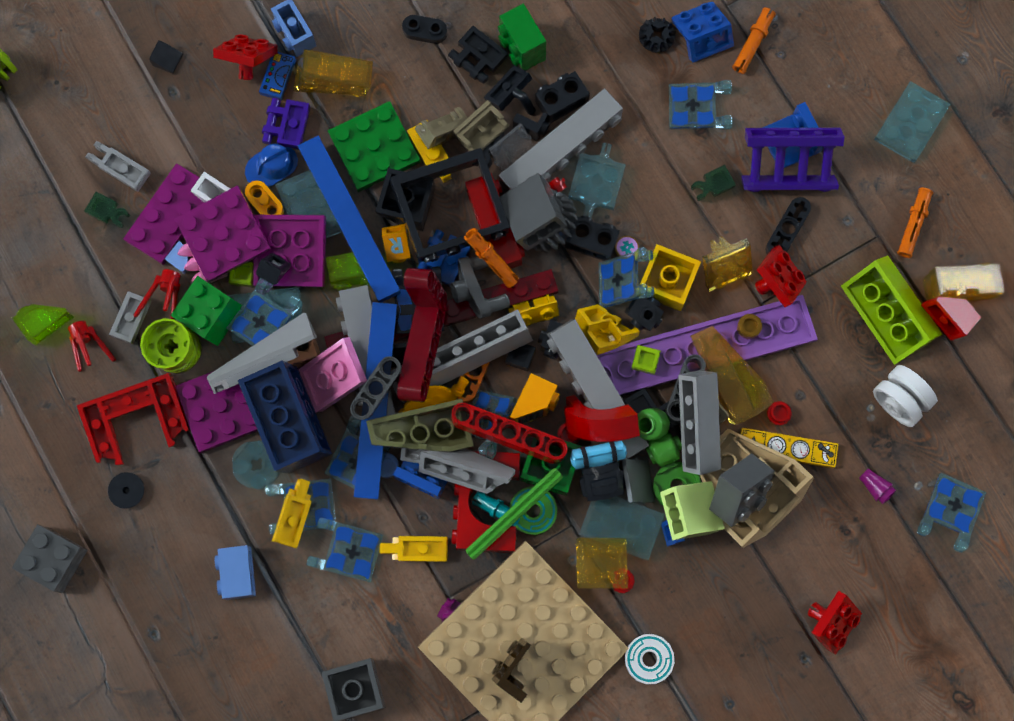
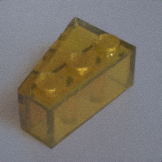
M304 49L296 65L294 92L347 94L356 97L366 95L371 88L373 61Z
M990 262L971 266L934 267L923 278L926 301L936 297L967 299L970 302L998 298L1005 293L1000 264L991 265Z

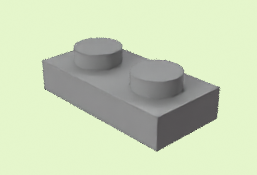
M128 291L109 335L124 342L134 344L152 301L149 299L138 317H134V313L144 297Z

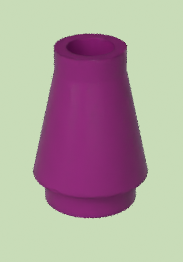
M867 469L859 478L876 502L879 501L884 504L896 492L893 488L894 484L870 469Z

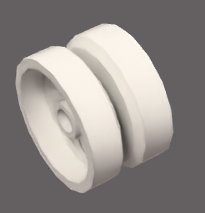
M897 365L889 373V381L882 380L873 390L874 397L882 408L895 420L907 427H913L923 417L922 412H928L938 401L936 394L926 381L917 373L902 365Z

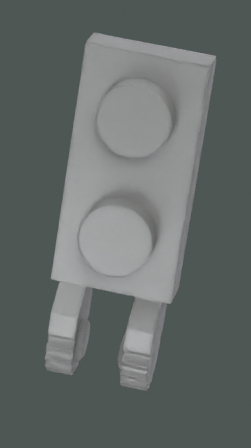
M96 141L94 144L96 149L106 155L100 160L94 154L87 153L85 158L104 172L139 192L151 172L112 147L108 148Z

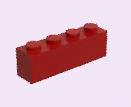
M483 177L466 181V192L480 230L499 224ZM493 179L499 195V193H502L499 180ZM511 228L505 237L497 241H493V239L486 240L492 243L495 252L506 262L510 269L522 265V257H525L524 249L520 244L516 243Z

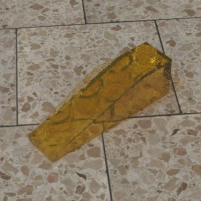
M713 326L690 336L698 355L705 360V370L717 372L718 398L721 405L729 413V423L738 425L757 416L774 403L764 380Z

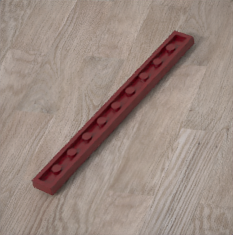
M552 269L519 278L518 282L510 288L503 283L481 290L486 299L507 294L510 301L509 308L512 305L526 301L531 302L533 299L558 293ZM453 298L447 300L444 327L477 318L468 301L457 304ZM395 325L394 342L409 338L410 333L397 334ZM343 331L324 336L327 349L342 338H348V335H344Z

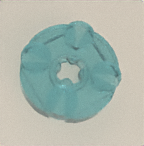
M261 440L242 444L233 455V474L242 485L248 488L261 490L271 485L280 474V472L274 471ZM253 459L256 461L262 459V468L260 470L256 469L253 471L251 469L253 467L251 464Z

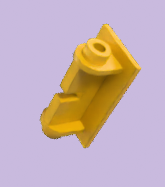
M549 294L533 299L534 307L530 308L529 302L526 301L512 305V308L508 309L509 313L518 309L526 327L530 324L559 316L557 300H555L554 295L549 296Z

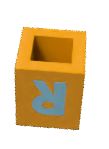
M405 224L382 228L387 262L401 263L411 258Z

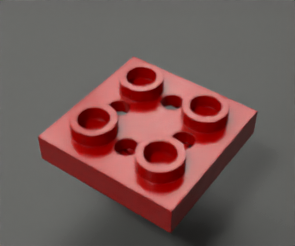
M244 34L235 35L231 40L225 41L213 49V58L239 64V79L243 80L253 79V67L278 54L277 44L269 43L266 39H250Z
M780 245L772 248L757 268L758 273L763 278L755 283L757 291L764 295L772 290L784 307L794 302L807 283L802 271L797 269L791 261L790 255Z
M840 591L837 592L827 609L815 602L811 606L816 611L811 608L808 611L809 617L818 620L811 633L828 651L835 655L839 649L845 646L849 633L859 624L860 616L862 615L850 598Z

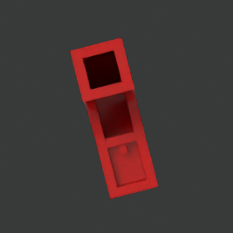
M575 395L566 397L567 406L564 407L567 431L570 434L584 440L596 442L621 441L640 436L638 414L629 404L611 409H592L584 406Z

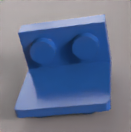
M712 1L672 17V23L686 39L688 57L692 63L734 47L732 25Z
M806 102L796 106L792 115L763 128L819 127ZM789 146L786 148L784 168L799 162V146ZM812 146L809 151V157L822 152L824 147ZM768 147L775 161L776 147Z
M403 461L401 467L397 466L393 474L396 480L438 500L448 482L419 472V463Z

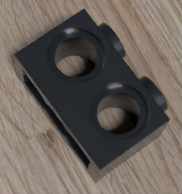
M576 71L571 74L565 73L561 75L551 85L546 84L540 87L537 93H535V102L542 113L548 114V122L551 124L589 101L590 93ZM573 87L577 91L575 93H568L566 89ZM549 98H553L557 102L551 105L546 103L545 101Z
M577 216L578 220L574 222L576 229L570 231L572 237H567L565 248L610 263L620 230H617L614 225L609 223H596L588 216ZM583 229L587 231L588 235L581 238L576 235V231ZM607 237L610 243L602 245L598 242V239Z

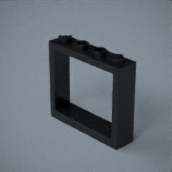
M481 148L390 177V184L418 263L423 261L425 263L434 262L439 259L438 256L444 254L448 256L456 255L461 252L462 248L470 246L473 249V247L464 239L466 235L423 249L402 190L478 165L499 224L478 230V232L485 240L493 239V241H497L509 233L510 225Z

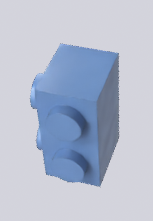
M286 0L271 8L274 16L271 22L277 33L282 31L285 36L282 40L288 51L293 50L296 57L317 46L312 32L292 0Z
M245 545L218 549V555L215 556L216 570L220 571V580H217L218 595H222V599L225 600L256 596L252 547Z

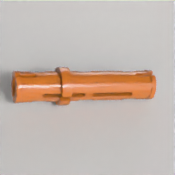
M764 7L756 24H753L750 28L751 33L732 66L735 71L737 68H740L738 73H746L762 39L768 35V28L776 16L773 10L768 14L770 8Z
M919 188L914 206L910 208L909 213L911 215L899 250L897 251L899 256L911 258L913 255L912 253L924 218L928 217L929 211L927 209L934 193L928 188Z
M476 228L466 232L464 239L476 251V256L479 259H483L508 288L513 287L518 282L519 277L495 252L492 243L487 242Z

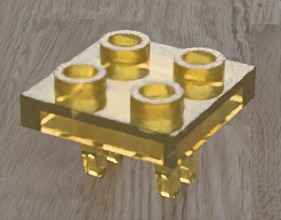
M722 236L719 237V243H716L714 240L710 241L712 253L702 256L705 284L709 292L721 289L727 284L745 279L753 274L751 245L747 238L734 244H730Z
M576 538L578 589L628 588L626 538Z

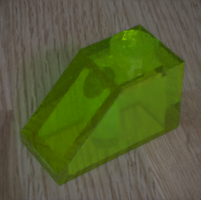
M31 304L19 309L17 315L12 319L26 339L32 344L37 345L73 319L74 316L65 308Z

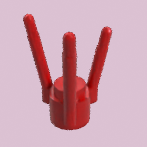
M164 269L161 276L156 275L154 283L137 307L134 317H138L158 285H160V290L166 293L164 311L168 310L173 293L172 314L177 306L180 273Z
M77 321L68 327L71 335L69 339L79 372L82 371L78 345L87 366L92 364L85 346L91 340V336L112 362L116 360L111 351L96 334L93 326L88 327L86 321Z

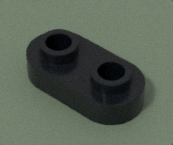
M410 15L402 23L404 35L411 40L439 44L448 35L447 26L440 19ZM416 23L417 26L415 28H411L410 24ZM434 27H438L440 29L437 32L432 31Z

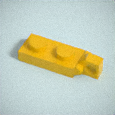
M416 126L407 130V134L425 166L449 158L441 144L427 149L415 130ZM451 174L440 177L443 183L452 179Z
M297 479L294 489H289L272 538L273 542L297 549L312 502L310 501L311 495L307 494L310 481Z
M393 537V543H380L379 552L380 554H392V560L447 562L448 537Z

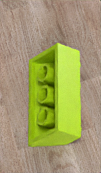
M888 255L875 260L841 285L894 365L942 335Z

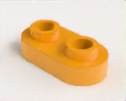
M256 180L246 186L245 196L260 215H271L269 210L272 208L276 209V213L272 215H284L282 203L264 182ZM256 192H262L260 197H254Z

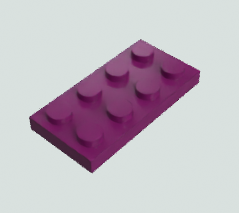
M176 163L123 240L164 265L166 263V256L177 242L181 241L184 237L175 218L204 203L191 192V189L200 177Z

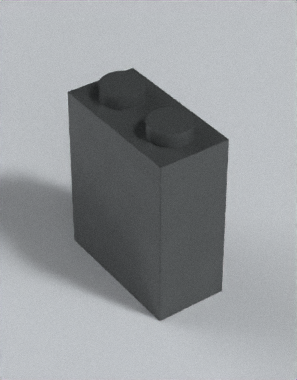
M539 173L529 177L526 181L499 197L516 242L527 251L567 227L550 184Z

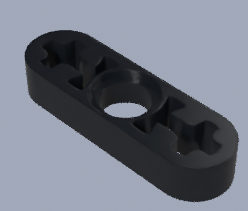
M797 197L792 200L766 245L767 255L774 248L772 245L775 246L780 238L784 239L781 245L782 249L786 252L788 251L811 211V204L806 198ZM799 204L803 205V211L800 212L797 219L793 218L796 207ZM784 223H791L795 228L794 233H784L782 225Z

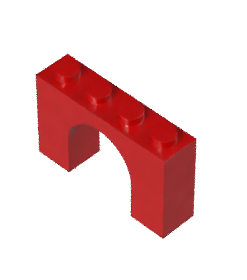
M473 451L515 469V475L511 480L519 481L520 453ZM455 484L454 495H458L459 500L458 505L453 507V520H457V530L452 529V544H456V550L466 551L492 525L478 521L471 513L469 501L473 489ZM516 526L508 528L484 552L513 553L516 550Z

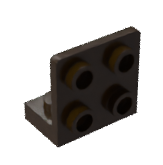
M523 638L519 642L515 640L507 650L509 655L504 662L499 661L492 671L494 675L492 680L495 684L520 703L527 696L522 690L525 685L512 676L511 672L531 646Z

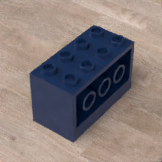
M282 360L238 380L275 472L290 474L333 455L297 366Z

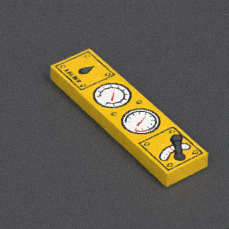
M741 428V435L791 457L798 463L833 469L836 467L838 443Z

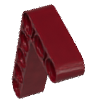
M407 268L404 275V286L416 308L399 377L397 396L399 400L425 402L446 313L447 294L432 269Z

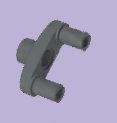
M469 256L458 259L460 280L450 284L454 301L457 304L468 301L470 307L480 319L491 316L493 312L509 308L510 301L507 294L486 299L483 296L474 271L489 267L488 264L477 256L471 258Z

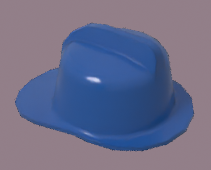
M280 144L267 145L248 161L245 167L247 181L249 183L256 180L262 181L267 187L275 185L295 171L298 165L296 152L292 148L284 147Z

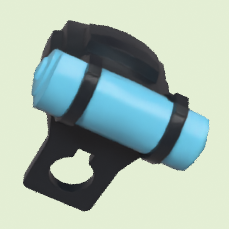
M622 440L588 447L582 446L571 451L570 461L575 469H581L582 477L579 478L582 495L586 497L587 501L605 500L624 494L626 483L623 470L619 469V460L626 458L627 449Z

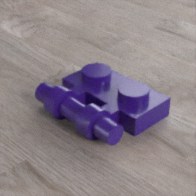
M272 98L271 105L268 106L266 112L268 115L266 125H263L262 134H264L262 142L264 144H271L272 137L278 136L277 144L299 149L297 145L303 141L310 104L287 99L285 108L280 107V99ZM277 117H282L280 127L275 126Z

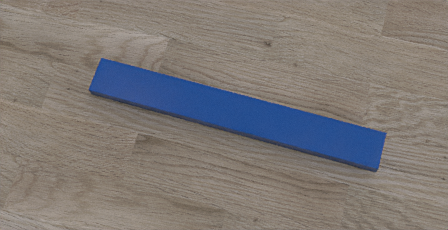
M319 135L297 145L378 302L382 303L400 294L401 291Z
M372 303L365 375L367 380L383 358L393 356L397 304ZM392 361L384 365V372L387 375H391ZM373 382L370 385L372 395L382 393L383 385L380 382ZM389 392L369 419L361 420L354 497L379 499L384 446H374L371 444L366 421L387 416ZM363 402L362 416L366 415L369 411V406L366 402Z

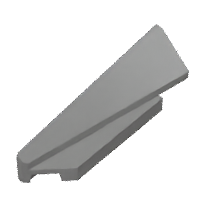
M302 313L209 374L207 380L213 393L216 394L239 384V379L279 361L288 362L297 358L299 354L296 347L317 338L307 314Z
M401 448L400 460L419 463V472L486 494L503 483H509L515 475V469L466 448L453 452Z

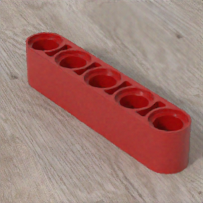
M458 403L452 409V423L463 431L552 464L560 463L567 454V444L556 436L467 403ZM459 411H465L469 414V419L459 421L456 418V414ZM486 419L491 421L493 426L489 430H483L480 428L479 422ZM506 428H511L515 431L516 436L507 439L503 436L502 431ZM528 437H535L539 445L534 448L529 447L525 440ZM553 445L560 447L562 454L560 456L551 455L549 447Z

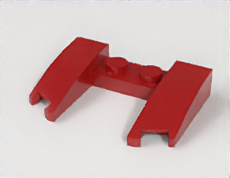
M171 373L76 405L97 463H101L102 458L115 459V465L124 464L111 419L154 405L168 447L176 444L173 439L183 429L186 432L189 430Z

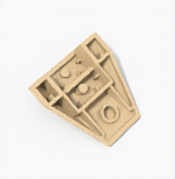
M727 429L720 436L721 470L700 475L702 482L712 481L715 490L719 476L751 453L775 470L771 480L773 485L767 492V502L761 510H755L746 521H740L733 527L723 521L725 530L744 548L765 537L802 501L814 477L795 459Z

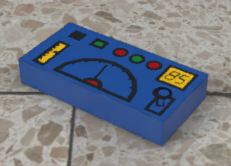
M278 52V54L271 57L259 90L260 95L278 98L282 101L296 62L295 56Z

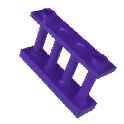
M745 128L747 147H752L753 150L751 174L742 175L741 177L744 190L759 192L760 190H819L822 192L838 190L839 184L836 176L831 175L833 149L836 146H844L845 137L841 128ZM775 146L774 175H760L762 148ZM789 146L800 147L798 175H784L786 148ZM812 146L824 147L821 175H807L809 151Z

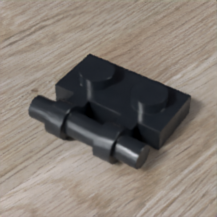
M472 26L458 41V45L463 50L458 53L452 49L448 54V57L454 61L457 67L464 68L470 73L469 76L474 80L478 79L483 84L489 79V76L483 72L487 67L494 73L508 57L507 51L475 26ZM470 55L479 61L476 66L467 60Z

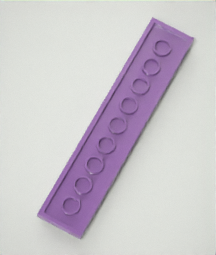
M799 295L787 307H784L780 301L630 342L611 351L599 354L597 357L619 395L623 396L640 391L643 388L648 389L676 381L684 361L693 354L699 355L705 360V371H712L816 342L818 339L804 296ZM746 314H754L762 322L761 332L753 339H745L737 331L738 321ZM637 345L661 351L655 375L631 369ZM694 362L687 364L691 372L700 370L698 364Z

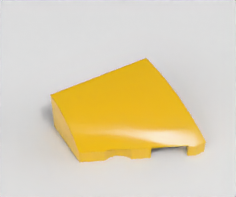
M598 304L577 309L575 319L596 355L616 349L639 336L640 331L638 328L629 329L621 324L622 319L620 317L610 314Z

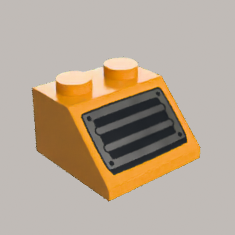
M531 373L510 415V420L525 424L547 416L549 410L554 411L560 395L557 393L558 385Z

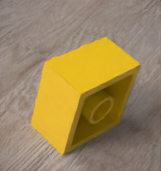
M656 244L639 285L638 292L646 298L651 295L663 305L681 311L701 261Z

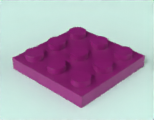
M238 185L175 218L207 282H211L271 250Z
M255 215L271 250L254 258L253 286L325 287L326 216ZM270 253H274L291 264L289 270L276 285L256 275L260 260Z
M212 372L175 386L199 453L206 452L258 431L240 385L237 384L214 394L207 380V376Z

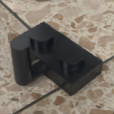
M515 65L484 96L485 101L488 100L501 112L514 98L520 100L527 114L532 115L536 111L527 93L522 91L532 80L530 73Z

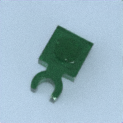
M723 165L704 174L705 182H694L691 185V190L696 188L702 189L703 193L697 195L696 198L697 201H701L706 198L709 192L716 197L734 188L736 184L726 166Z
M98 192L94 193L84 210L86 214L105 224L111 219L119 228H123L124 225L118 221V217L120 215L130 216L125 209H116L118 206L116 201Z

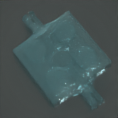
M602 143L600 155L592 156L580 153L568 198L585 204L583 216H587L589 211L588 217L592 218L595 207L614 210L626 164L615 162L609 158L612 147L609 143L606 152L607 143Z

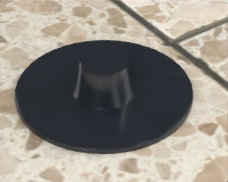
M130 472L116 475L108 486L109 499L119 508L127 509L136 506L144 495L142 480Z

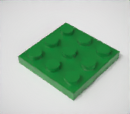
M390 101L327 130L358 192L385 180L388 168L404 171L421 163Z

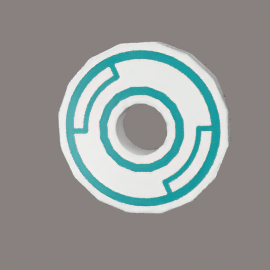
M644 634L635 638L628 645L629 649L625 653V665L629 674L636 681L644 684H657L665 680L672 672L675 664L674 652L664 638L654 634ZM646 652L655 654L657 659L655 665L648 667L643 663L642 658Z

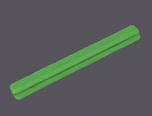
M553 468L466 549V553L473 560L476 559L563 478V475L556 468Z

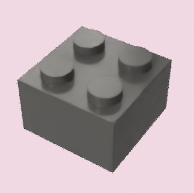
M751 453L719 476L709 510L731 527L740 521H746L752 512L761 510L766 504V495L773 485L771 480L775 470Z
M37 524L12 569L54 592L63 593L88 550L53 530Z
M369 658L322 672L333 721H341L386 708L374 659Z

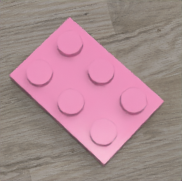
M350 337L342 338L299 369L316 413L323 412L367 381Z

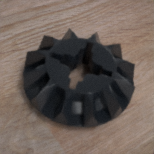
M654 17L653 19L646 20L640 27L639 40L642 46L651 52H664L673 45L676 31L672 23L666 21L665 18ZM653 29L657 32L663 30L661 34L662 39L658 36L652 37Z

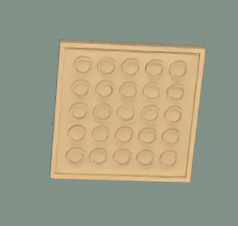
M526 541L418 646L428 659L488 721H559L629 649ZM521 638L531 644V646L511 672V675L525 685L522 690L527 696L522 703L496 685L492 680L494 667L499 661L504 662L509 655L507 650L515 640L519 642Z

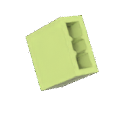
M712 481L675 486L660 492L672 541L709 535L725 529L723 520L709 510L715 492Z

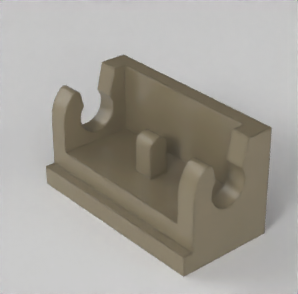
M487 100L453 132L458 141L468 151L481 148L483 151L509 125L503 119L504 116Z
M457 107L455 112L452 111L443 117L430 122L426 120L421 121V124L417 125L415 130L427 149H431L457 138L453 131L468 117L460 107Z

